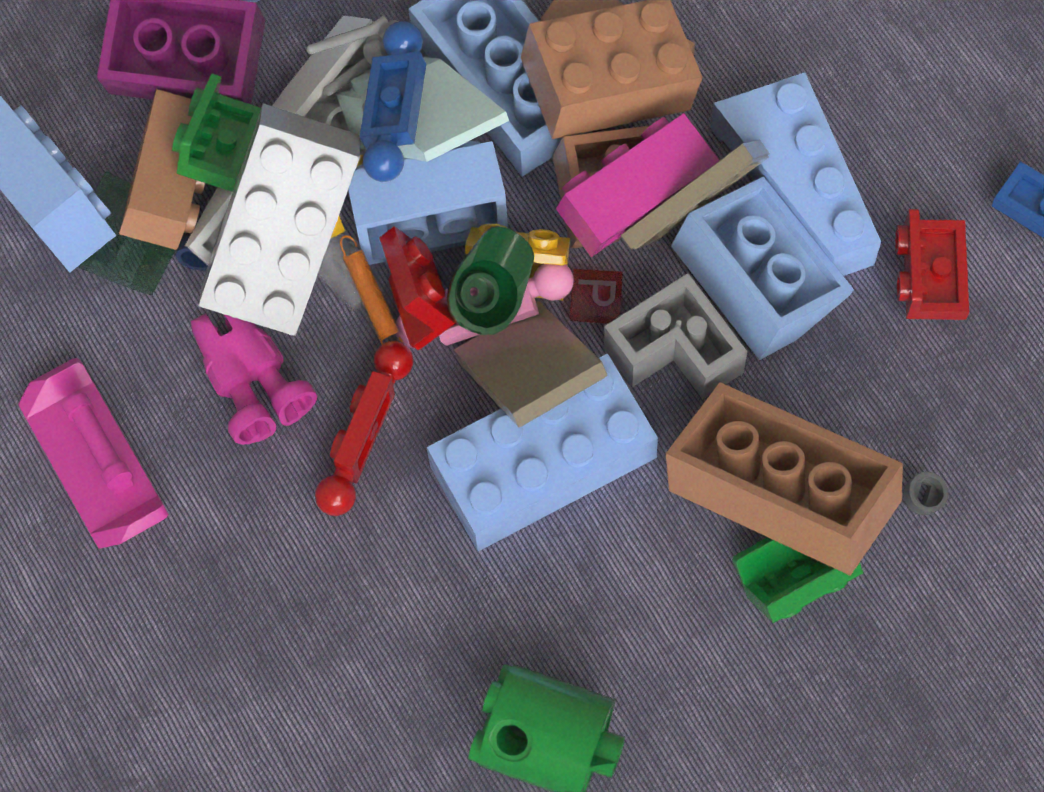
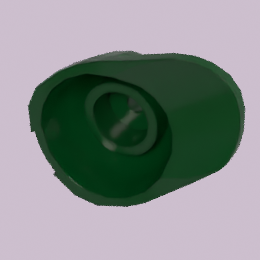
M491 227L484 232L465 259L456 267L449 283L446 300L450 315L464 329L479 335H494L506 329L516 317L522 304L534 261L532 247L521 235L506 227ZM474 287L476 292L472 296L470 290Z

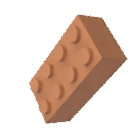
M719 382L666 452L670 492L851 576L902 501L903 463Z

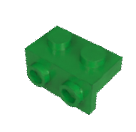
M212 73L205 89L196 88L188 110V116L192 118L189 125L180 123L174 138L172 151L179 153L177 174L233 192L261 108L220 95L221 76Z
M768 537L734 555L732 558L747 598L772 623L796 615L805 605L825 594L841 590L849 581L863 574L860 563L851 576Z

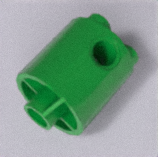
M504 664L497 682L492 681L487 692L482 712L488 713L483 730L478 729L474 737L468 760L479 763L480 767L551 792H586L594 772L609 778L613 777L626 737L608 730L616 699L516 664L513 666Z

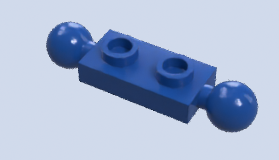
M407 21L395 22L386 29L383 35V47L388 55L372 58L359 138L366 148L363 156L364 169L372 179L379 182H388L399 176L404 167V156L398 146L415 143L426 62L420 52L423 44L422 34L414 24Z

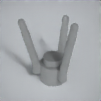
M381 16L370 25L332 36L307 46V53L315 54L368 37L363 47L365 58L326 86L323 90L325 96H331L350 83L352 79L369 69L373 57L388 55L383 47V35L391 24L398 22L397 20H390L388 22L384 16Z

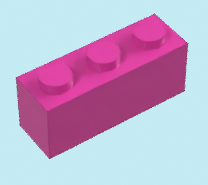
M685 113L670 123L665 117L659 119L641 134L644 141L632 149H629L626 144L619 146L602 160L605 167L592 176L587 171H583L562 187L565 195L556 207V210L591 257L622 237L621 235L720 161Z

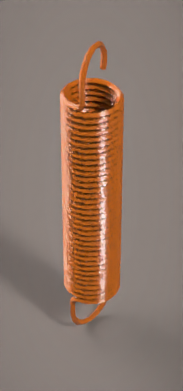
M344 235L340 239V246L344 254L342 259L345 261L346 268L349 270L350 277L353 279L367 314L371 318L370 320L373 323L372 325H374L375 332H377L376 334H378L380 342L383 344L382 340L398 333L399 330L392 314H390L391 312H389V307L386 305L385 298L382 296V291L378 287V282L375 280L363 250L346 256L342 240L346 237L351 238L355 243V247H357V243L351 236Z

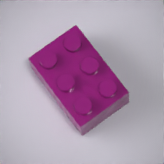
M110 0L97 79L106 91L113 95L153 100L156 89L192 99L196 88L205 89L213 73L221 76L220 95L252 104L265 26L264 16L257 2L241 0Z

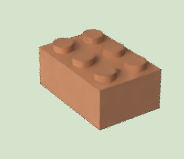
M646 0L529 23L521 54L522 63L552 139L689 111L703 78L670 0Z

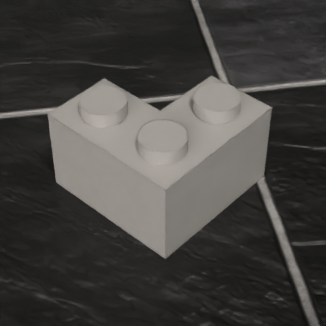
M688 273L604 326V350L632 387L674 361L703 400L713 392L719 382L726 385L744 373L747 350Z

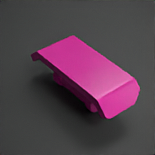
M71 359L29 382L18 405L99 549L121 544L168 517L169 514L80 359Z

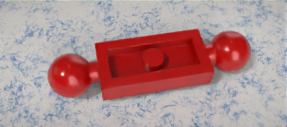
M388 341L378 347L373 358L376 372L372 371L366 386L360 384L357 387L350 405V413L354 415L347 431L340 429L333 441L330 457L334 459L335 472L333 475L321 480L315 490L316 504L327 515H343L355 503L356 492L352 482L357 484L394 399L395 392L393 386L395 382L405 378L413 367V354L409 347L402 342Z

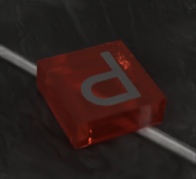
M573 269L574 283L571 294L570 321L610 323L620 317L623 272Z

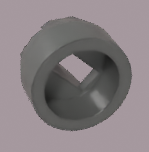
M933 472L917 474L907 482L903 490V500L907 508L919 515H931L944 507L949 495L945 481ZM925 484L928 486V488L926 489L922 502L920 503L917 500V497L921 485Z

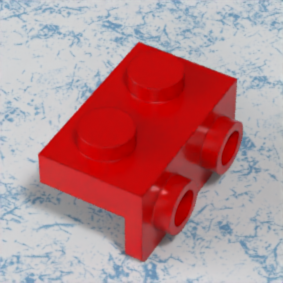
M908 209L904 225H897L895 231L896 255H904V271H898L897 301L906 302V319L967 320L969 315L965 220H920L919 209Z
M393 226L379 237L391 272L388 281L409 344L416 350H420L453 326L455 320L449 313L446 293L430 249L420 238L415 236L411 239L397 227Z

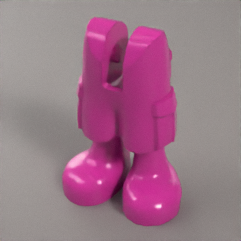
M204 313L190 322L191 329L204 357L205 373L208 375L216 393L221 397L232 398L237 412L228 423V432L236 443L245 445L262 441L272 436L276 431L274 420L268 410L259 402L250 386L252 381L260 382L271 401L272 408L284 426L292 425L311 410L317 400V394L312 384L305 380L287 382L279 372L283 364V356L271 337L262 328H258L254 323L223 314L230 332L222 336L218 328L213 326L207 314Z

